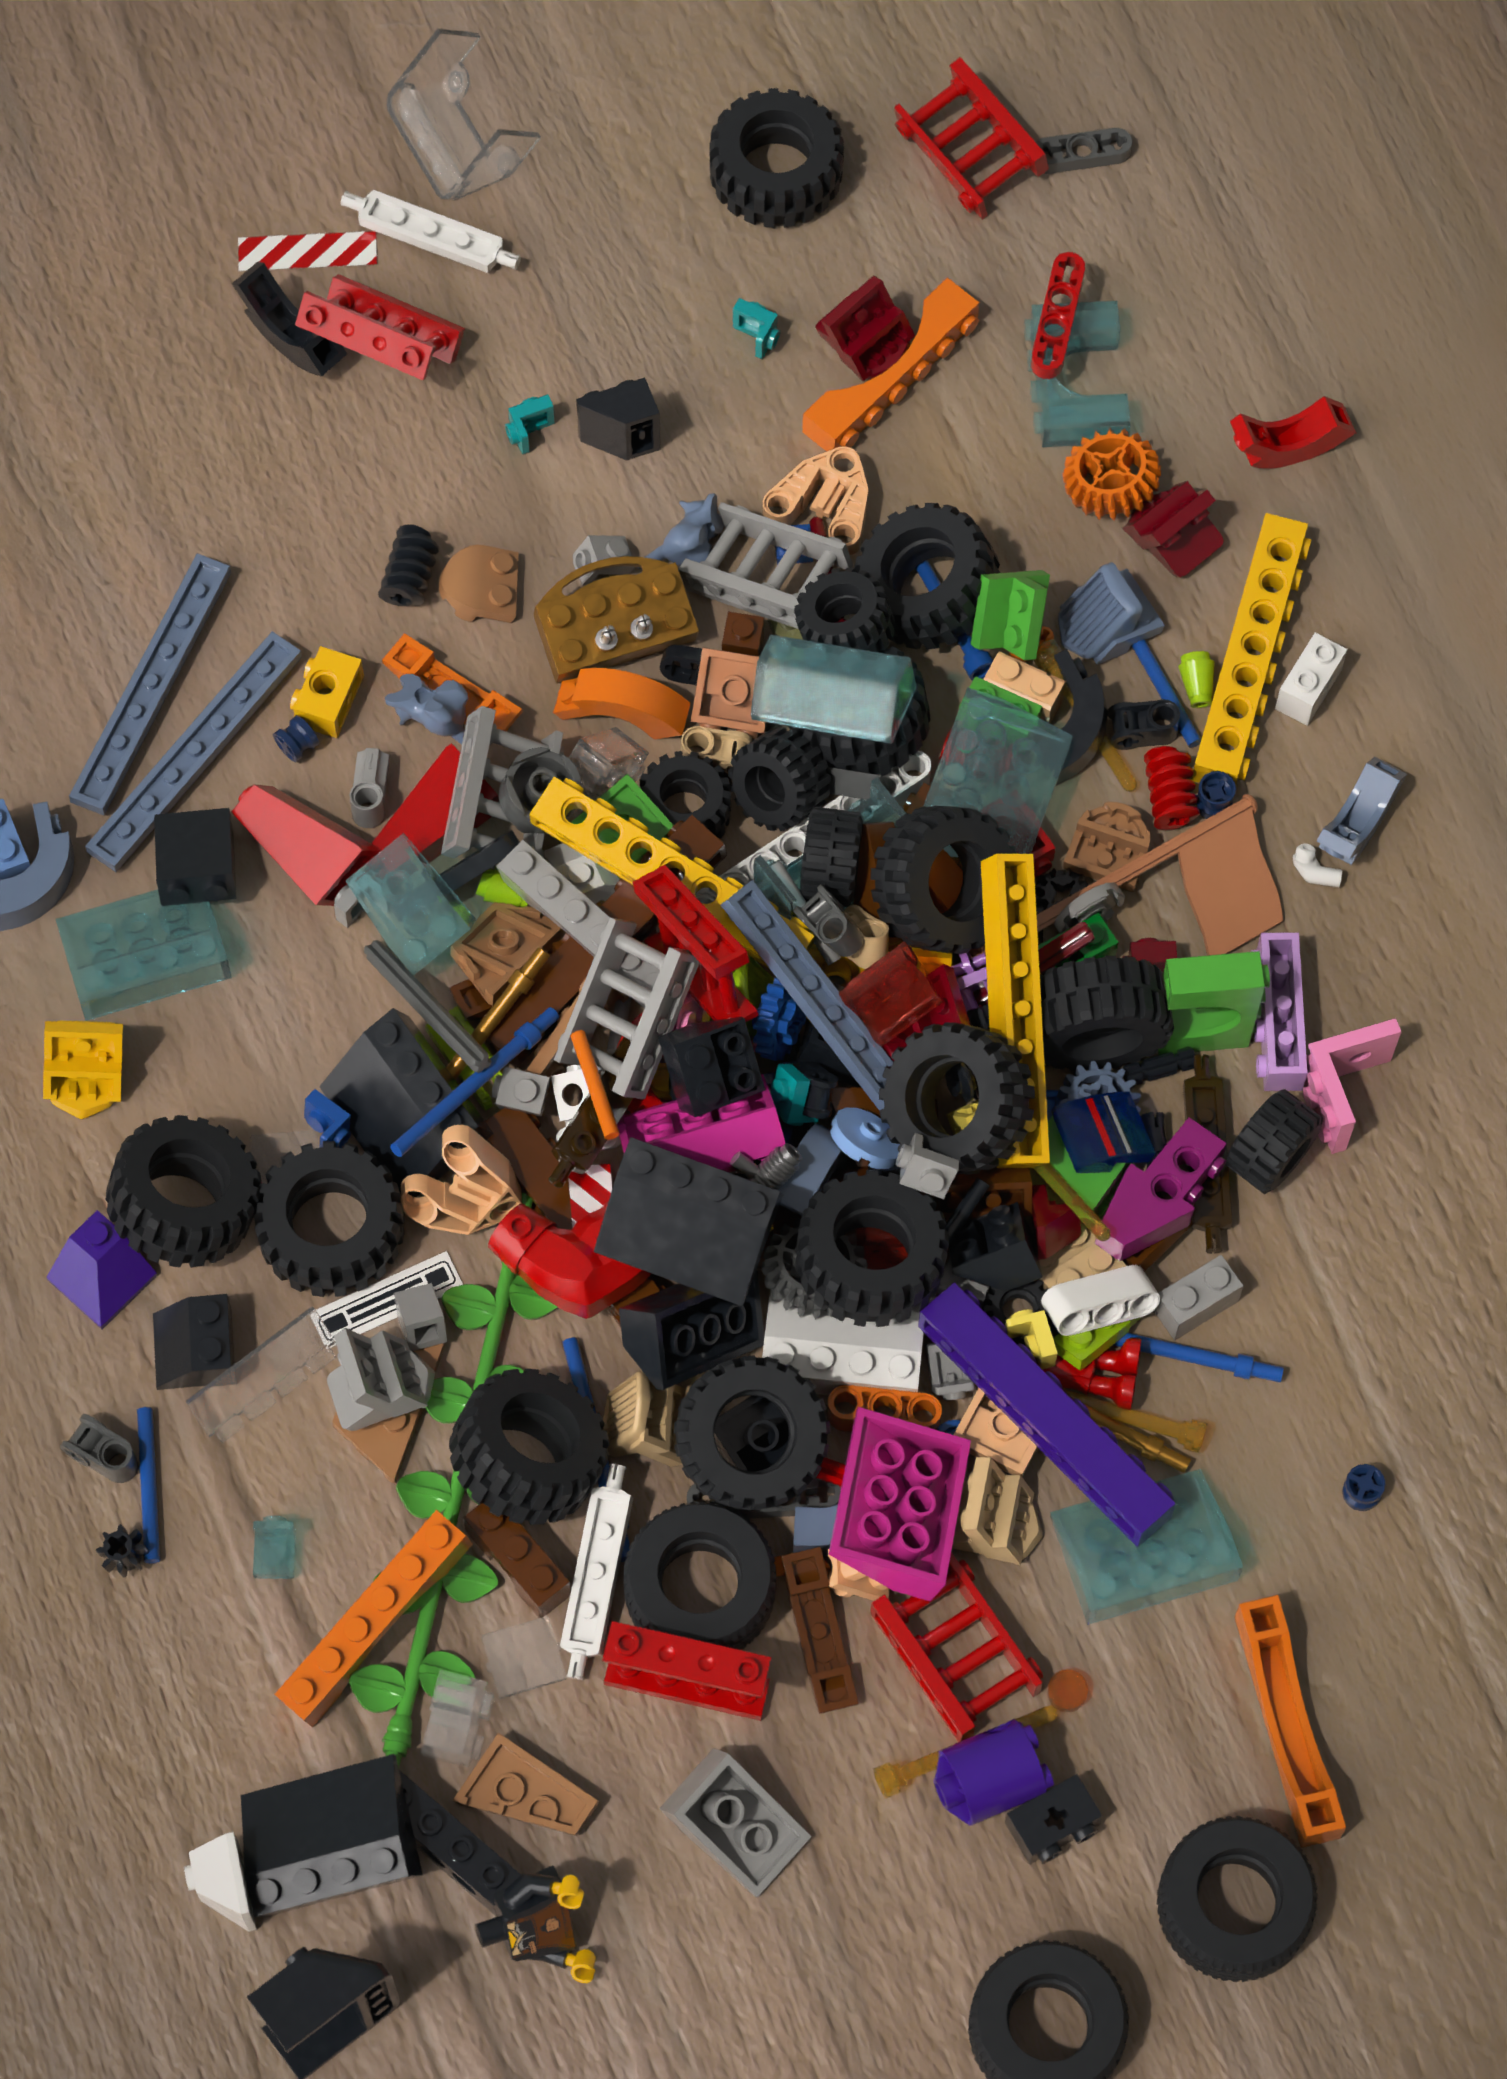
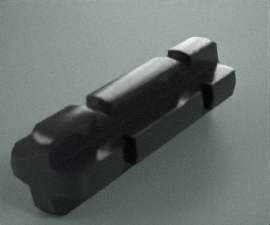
M1192 1047L1178 1049L1176 1054L1168 1052L1144 1059L1142 1064L1138 1062L1126 1064L1123 1067L1125 1070L1123 1077L1125 1082L1135 1080V1085L1143 1083L1142 1080L1147 1079L1149 1082L1176 1074L1178 1069H1181L1182 1072L1194 1069L1195 1052Z

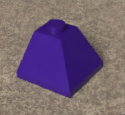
M97 1210L68 1238L46 1278L98 1327L103 1329L157 1277V1273L140 1252L137 1253L128 1246L129 1239L127 1237L122 1239L114 1229L115 1225Z

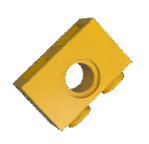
M320 646L316 657H311L306 664L304 678L306 680L302 689L297 688L291 699L290 709L293 710L294 717L296 715L300 716L309 724L313 731L338 738L364 678L362 659ZM324 688H330L333 690L328 694L317 693L319 690Z

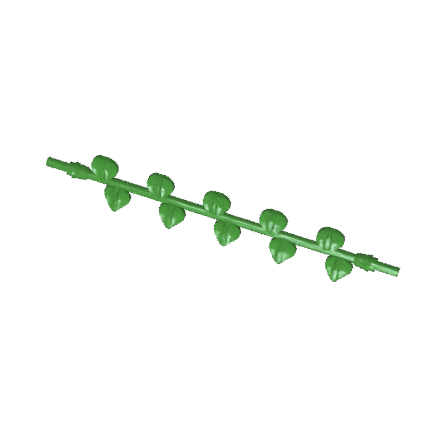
M522 1193V1203L532 1208L533 1200L526 1193ZM502 1261L495 1297L488 1289L482 1286L463 1284L446 1290L441 1298L448 1316L459 1328L476 1330L484 1327L487 1323L488 1326L473 1390L465 1381L458 1378L440 1377L434 1379L431 1397L427 1402L428 1406L425 1408L431 1417L440 1423H455L473 1391L478 1385L483 1384L486 1378L499 1373L502 1375L504 1371L519 1369L520 1373L524 1372L523 1369L513 1365H501L494 1368L509 1301L511 1307L519 1316L529 1320L542 1318L558 1308L539 1296L522 1277L516 1276ZM453 1469L450 1484L442 1475L429 1471H418L405 1475L397 1482V1493L405 1508L412 1515L424 1519L429 1518L436 1510L440 1513L443 1511V1516L455 1526L457 1525L465 1492L457 1478L460 1473L459 1471H454ZM467 1488V1494L471 1498L472 1492ZM464 1554L447 1575L429 1588L402 1614H410L420 1608L404 1677L393 1667L375 1664L356 1670L349 1678V1685L355 1697L366 1710L373 1713H383L397 1706L396 1713L389 1721L387 1732L383 1736L382 1742L384 1746L382 1751L386 1754L385 1756L396 1755L398 1768L400 1767L401 1758L406 1757L407 1750L411 1748L413 1723L411 1716L419 1682L423 1690L430 1697L441 1701L460 1695L475 1683L473 1671L461 1658L445 1651H434L427 1655L426 1652L442 1585H444L446 1593L451 1598L461 1603L476 1601L497 1587V1576L491 1568L477 1557Z

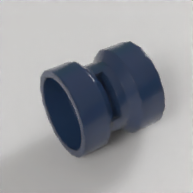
M1213 771L1204 775L1200 780L1196 807L1200 810L1202 817L1208 819L1233 804L1236 785L1232 777L1224 772Z

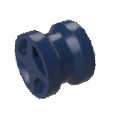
M297 715L289 721V726L286 729H278L273 734V738L280 750L295 763L303 757V752L306 749H314L320 744L313 729L304 719Z
M1368 1464L1357 1465L1350 1470L1342 1489L1343 1499L1348 1506L1358 1511H1368L1376 1507L1386 1485L1381 1471Z

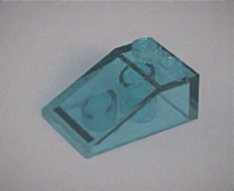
M404 833L346 879V883L389 948L413 976L467 933L477 920Z

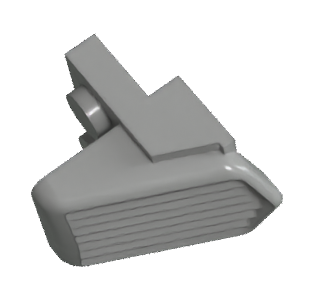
M344 1328L334 1336L338 1348L337 1357L341 1366L328 1375L327 1383L342 1428L356 1431L388 1418H395L428 1406L427 1402L431 1397L435 1372L418 1354L409 1349L406 1340L383 1330L372 1338H368Z

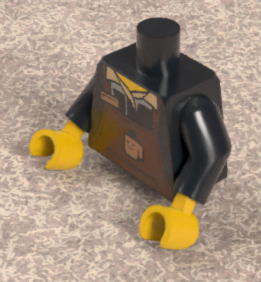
M554 1865L534 1874L523 1873L511 1885L497 1891L493 1896L497 1917L475 1924L476 1933L482 1948L503 1941L511 1960L542 1961L564 1969L567 1966H571V1976L580 1983L591 1982L595 1973L594 1964L596 1957L591 1950L583 1949L578 1951L576 1955L572 1954V1950L577 1947L570 1909L579 1908L584 1896V1891L579 1888L580 1882L578 1878L574 1875H567L561 1881Z

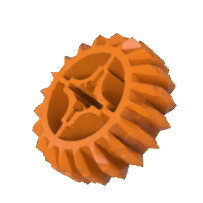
M1110 427L1105 435H1101L1095 430L1093 439L1090 440L1082 437L1081 446H1072L1071 456L1066 457L1064 463L1063 480L1066 483V494L1072 499L1075 508L1082 507V511L1086 516L1095 511V516L1099 520L1105 514H1109L1110 518L1114 521L1119 513H1123L1129 518L1131 509L1134 508L1142 512L1143 502H1152L1153 492L1158 491L1160 486L1161 467L1158 465V454L1155 450H1152L1149 440L1142 441L1138 432L1129 437V433L1125 428L1119 434H1114ZM1132 464H1135L1140 469L1137 475L1131 473L1130 466ZM1087 473L1093 475L1094 482L1091 485L1084 480Z

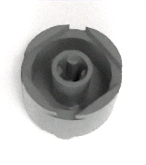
M537 747L524 751L510 765L500 784L499 802L507 819L519 831L523 833H545L530 822L529 814L542 795L534 787L538 791H545L553 777L558 778L562 782L565 778H568L581 786V779L576 766L565 755H559L548 748Z

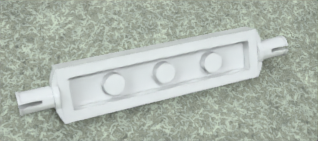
M375 190L371 191L365 198L345 191L342 196V206L359 211L360 226L489 273L490 269L497 263L510 267L513 270H517L520 264V255L502 250V237Z
M610 1464L606 1487L592 1488L560 1643V1647L572 1653L568 1674L566 1675V1677L583 1680L587 1657L602 1655L633 1503V1497L621 1490L626 1469L622 1465Z

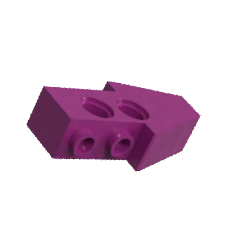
M1188 1118L1145 1172L1132 1163L1127 1168L1099 1226L1095 1244L1118 1261H1122L1188 1227L1195 1209L1193 1205L1204 1191V1187L1201 1185L1208 1177L1215 1179L1226 1164L1223 1155L1227 1143L1191 1118ZM1178 1165H1189L1195 1171L1185 1172L1178 1167ZM1166 1192L1171 1195L1172 1199H1161L1156 1193Z

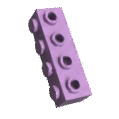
M1261 933L1257 949L1251 950V952L1260 951L1261 964L1268 965L1270 987L1265 988L1266 1000L1265 1003H1261V1018L1255 1021L1256 1032H1254L1255 1042H1261L1262 1055H1257L1256 1057L1257 1078H1263L1264 1091H1281L1284 1089L1287 1091H1302L1307 1077V1057L1299 933Z

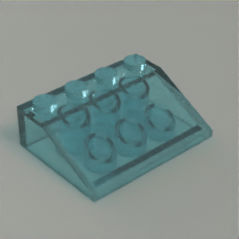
M967 687L923 807H933L936 805L978 810L981 814L989 815L995 819L998 828L1005 829L1010 836L1008 845L1015 846L1017 854H1031L1073 736L1005 699Z
M157 889L55 919L86 1021L232 978L227 955L210 902L161 906Z
M1201 1469L1155 1482L1163 1483L1174 1496L1173 1501L1176 1503L1172 1518L1138 1548L1092 1501L1050 1512V1517L1087 1625L1239 1580L1243 1569L1241 1559L1231 1531Z

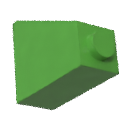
M1054 1113L1048 1121L1050 1163L1040 1167L1069 1203L1080 1204L1081 1218L1088 1227L1095 1230L1105 1216L1127 1168L1131 1163L1134 1165V1152L1128 1153L1126 1148H1124L1126 1152L1124 1154L1121 1146L1111 1141L1116 1155L1109 1157L1100 1135Z

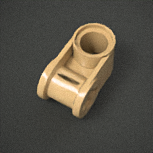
M693 726L683 733L680 751H683V756H690L691 750L689 747L700 746L704 748L705 751L697 752L699 753V759L703 760L706 756L713 760V768L720 765L724 770V777L730 778L728 771L731 768L730 766H732L730 763L733 758L732 753L738 754L737 751L753 740L751 736L740 731H724Z
M850 905L845 909V912L861 929L863 943L855 954L847 958L863 969L876 970L883 968L888 963L889 955L888 925L871 916L861 907Z

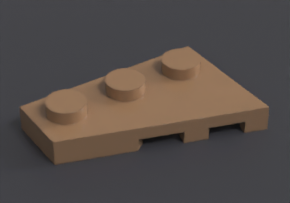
M500 1733L496 1735L452 1800L458 1804L578 1836L600 1803L597 1799Z

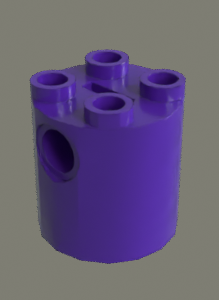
M1012 1719L993 1729L938 1751L934 1786L944 1808L969 1826H972L1047 1792V1788L1054 1786L1049 1768L1045 1763L1040 1764L1035 1753V1749L1039 1748V1742L1030 1725L1024 1727L1020 1721Z

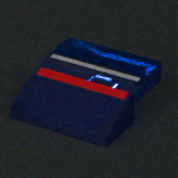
M1129 1091L1087 1096L1054 1106L1051 1110L1076 1173L1110 1172L1116 1163L1150 1162L1156 1153Z

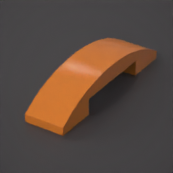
M405 633L382 659L383 664L399 679L402 675L414 674L420 677L433 690L440 687L446 680H454L460 683L467 691L469 698L465 705V725L469 714L481 706L496 710L494 724L497 725V729L507 732L523 712L522 708L494 690L487 693L437 661L432 650Z

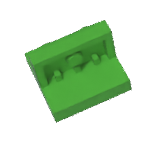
M1043 570L982 574L980 579L982 584L980 596L977 599L971 645L978 650L1004 648L1023 660L1036 659L1050 574Z
M628 774L600 797L617 809L615 814L628 821L631 817L640 821L648 827V834L659 841L662 837L668 839L667 834L674 825ZM583 811L571 823H582L587 818L586 812ZM609 828L601 831L598 838L603 843L611 844L616 842L620 835L616 830ZM644 848L636 849L631 854V859L640 864L641 859L649 850Z

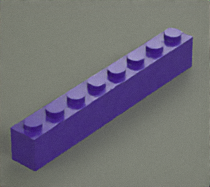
M954 1282L920 1311L918 1327L1138 1548L1172 1518L1176 1503L1173 1501L1174 1496L1163 1483H1155L1145 1473L1146 1469L1143 1463L1135 1455H1127L1118 1446L1115 1435L1104 1426L1100 1428L1090 1418V1412L1087 1407L1076 1398L1072 1400L1062 1390L1063 1387L1059 1379L1050 1371L1044 1372L1035 1363V1358L1031 1351L1023 1344L1017 1345L1008 1336V1331L1003 1323L994 1316L990 1318L980 1308L981 1305L976 1296L967 1289L963 1291Z

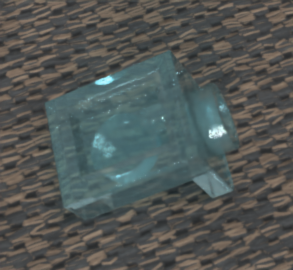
M266 1516L263 1518V1521H254V1579H294L296 1550L294 1523L287 1521L282 1516Z

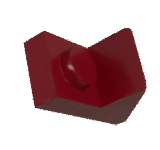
M1046 1184L1032 1185L1031 1220L1038 1260H1045L1081 1236V1206L1079 1203L1056 1204L1055 1199H1048Z

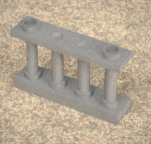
M721 502L718 510L726 529L705 561L698 563L685 558L678 570L686 590L799 629L795 620L794 609L795 605L799 604L797 601L799 594L806 592L805 586L810 581L816 582L818 580L817 576L822 573L826 576L832 565L846 569L847 567L852 568L853 563L846 544L836 537L827 538L752 513L743 506L737 505L734 507ZM739 534L756 539L736 572L727 573L717 569ZM770 544L787 550L766 583L759 584L748 580ZM801 555L818 560L798 593L791 595L779 590Z
M481 706L467 716L441 855L455 859L472 847L480 849L496 839L477 833V829L474 828V822L479 812L510 822L503 813L499 802L486 799L483 793H480L482 780L485 777L502 782L508 771L507 768L490 763V759L487 758L489 745L495 743L522 753L532 748L544 747L559 755H564V747L561 746L563 732L556 730L539 743L497 729V725L494 724L496 712L494 709ZM534 787V789H535L537 792H541V793L543 794L544 790H543V791H538V790L536 789V787ZM524 833L523 840L545 858V851L542 850L545 833Z
M610 917L607 926L601 933V942L566 1030L559 1039L558 1050L554 1060L558 1063L580 1066L570 1035L575 1031L584 1030L590 1045L596 1026L600 1024L629 1039L631 1044L623 1062L590 1045L596 1065L616 1075V1081L612 1089L613 1092L623 1097L645 1099L663 1055L658 1037L672 1032L700 962L688 950L669 947L667 954H664L632 938L637 926L636 923ZM626 952L659 968V974L652 990L618 974ZM612 988L645 1004V1009L638 1026L604 1009Z

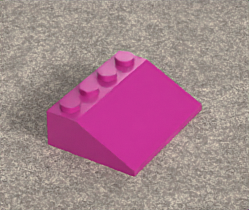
M763 1074L761 1077L765 1091L698 1117H693L679 1109L677 1100L623 1115L617 1124L624 1153L630 1137L728 1173L737 1170L730 1164L732 1157L737 1152H741L751 1161L757 1159L759 1162H762L777 1146L782 1147L786 1142Z
M858 1407L852 1429L829 1555L893 1591L931 1601L946 1584L971 1440Z

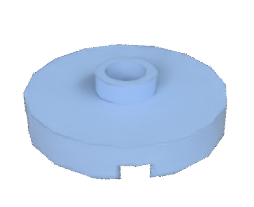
M846 1107L837 1112L831 1122L833 1127L830 1133L840 1150L858 1162L861 1158L870 1161L868 1165L870 1168L889 1169L896 1165L899 1153L898 1146L900 1144L891 1143L886 1134V1130L890 1128L888 1123H882L881 1118L859 1108Z

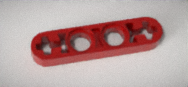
M1074 252L1061 253L1053 262L1031 358L1033 373L1042 379L1055 378L1063 369L1085 273L1083 258ZM1066 266L1073 267L1069 283L1063 282ZM1058 294H1065L1072 302L1067 306H1058L1053 303L1052 298ZM1057 324L1065 332L1061 336L1053 337L1046 333L1045 328L1048 325ZM1047 347L1053 349L1050 365L1043 364Z

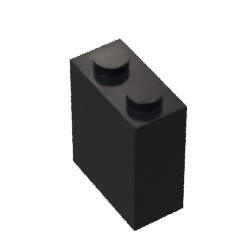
M230 808L154 815L156 882L161 906L237 899L234 833Z

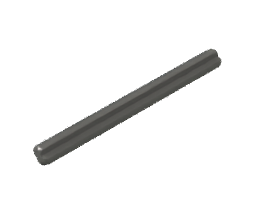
M373 940L371 945L365 946L364 953L367 955V960L474 1072L481 1073L484 1068L490 1067L491 1059L484 1048L381 941Z

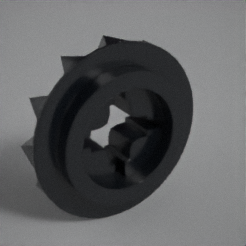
M1070 867L1066 870H1056L1053 868L1044 876L1041 875L1035 885L1036 911L1043 912L1060 902L1056 901L1054 903L1057 894L1055 889L1065 891L1071 887L1069 895L1071 896L1089 886L1084 875L1072 872Z

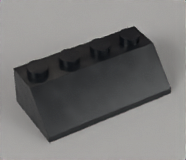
M758 1270L754 1274L743 1307L678 1283L619 1308L623 1347L657 1390H665L708 1371L720 1363L764 1346Z

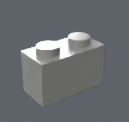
M1220 1255L1158 1293L1160 1295V1303L1154 1312L1175 1341L1239 1302L1243 1284L1223 1256Z

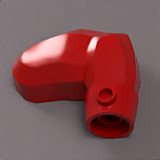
M608 1202L599 1210L587 1214L579 1220L572 1230L557 1228L558 1225L522 1203L513 1208L502 1219L488 1242V1248L516 1276L522 1277L539 1296L563 1311L585 1319L595 1316L633 1292L652 1274L594 1252Z

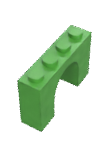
M1260 951L1167 959L1163 977L1168 1010H1172L1174 1031L1167 1045L1163 1049L1158 1048V1055L1168 1052L1176 1054L1178 1049L1192 1047L1194 1052L1249 1047L1251 1036L1256 1032L1255 1021L1261 1018V1003H1265L1266 1000L1265 988L1270 987L1268 965L1261 964Z

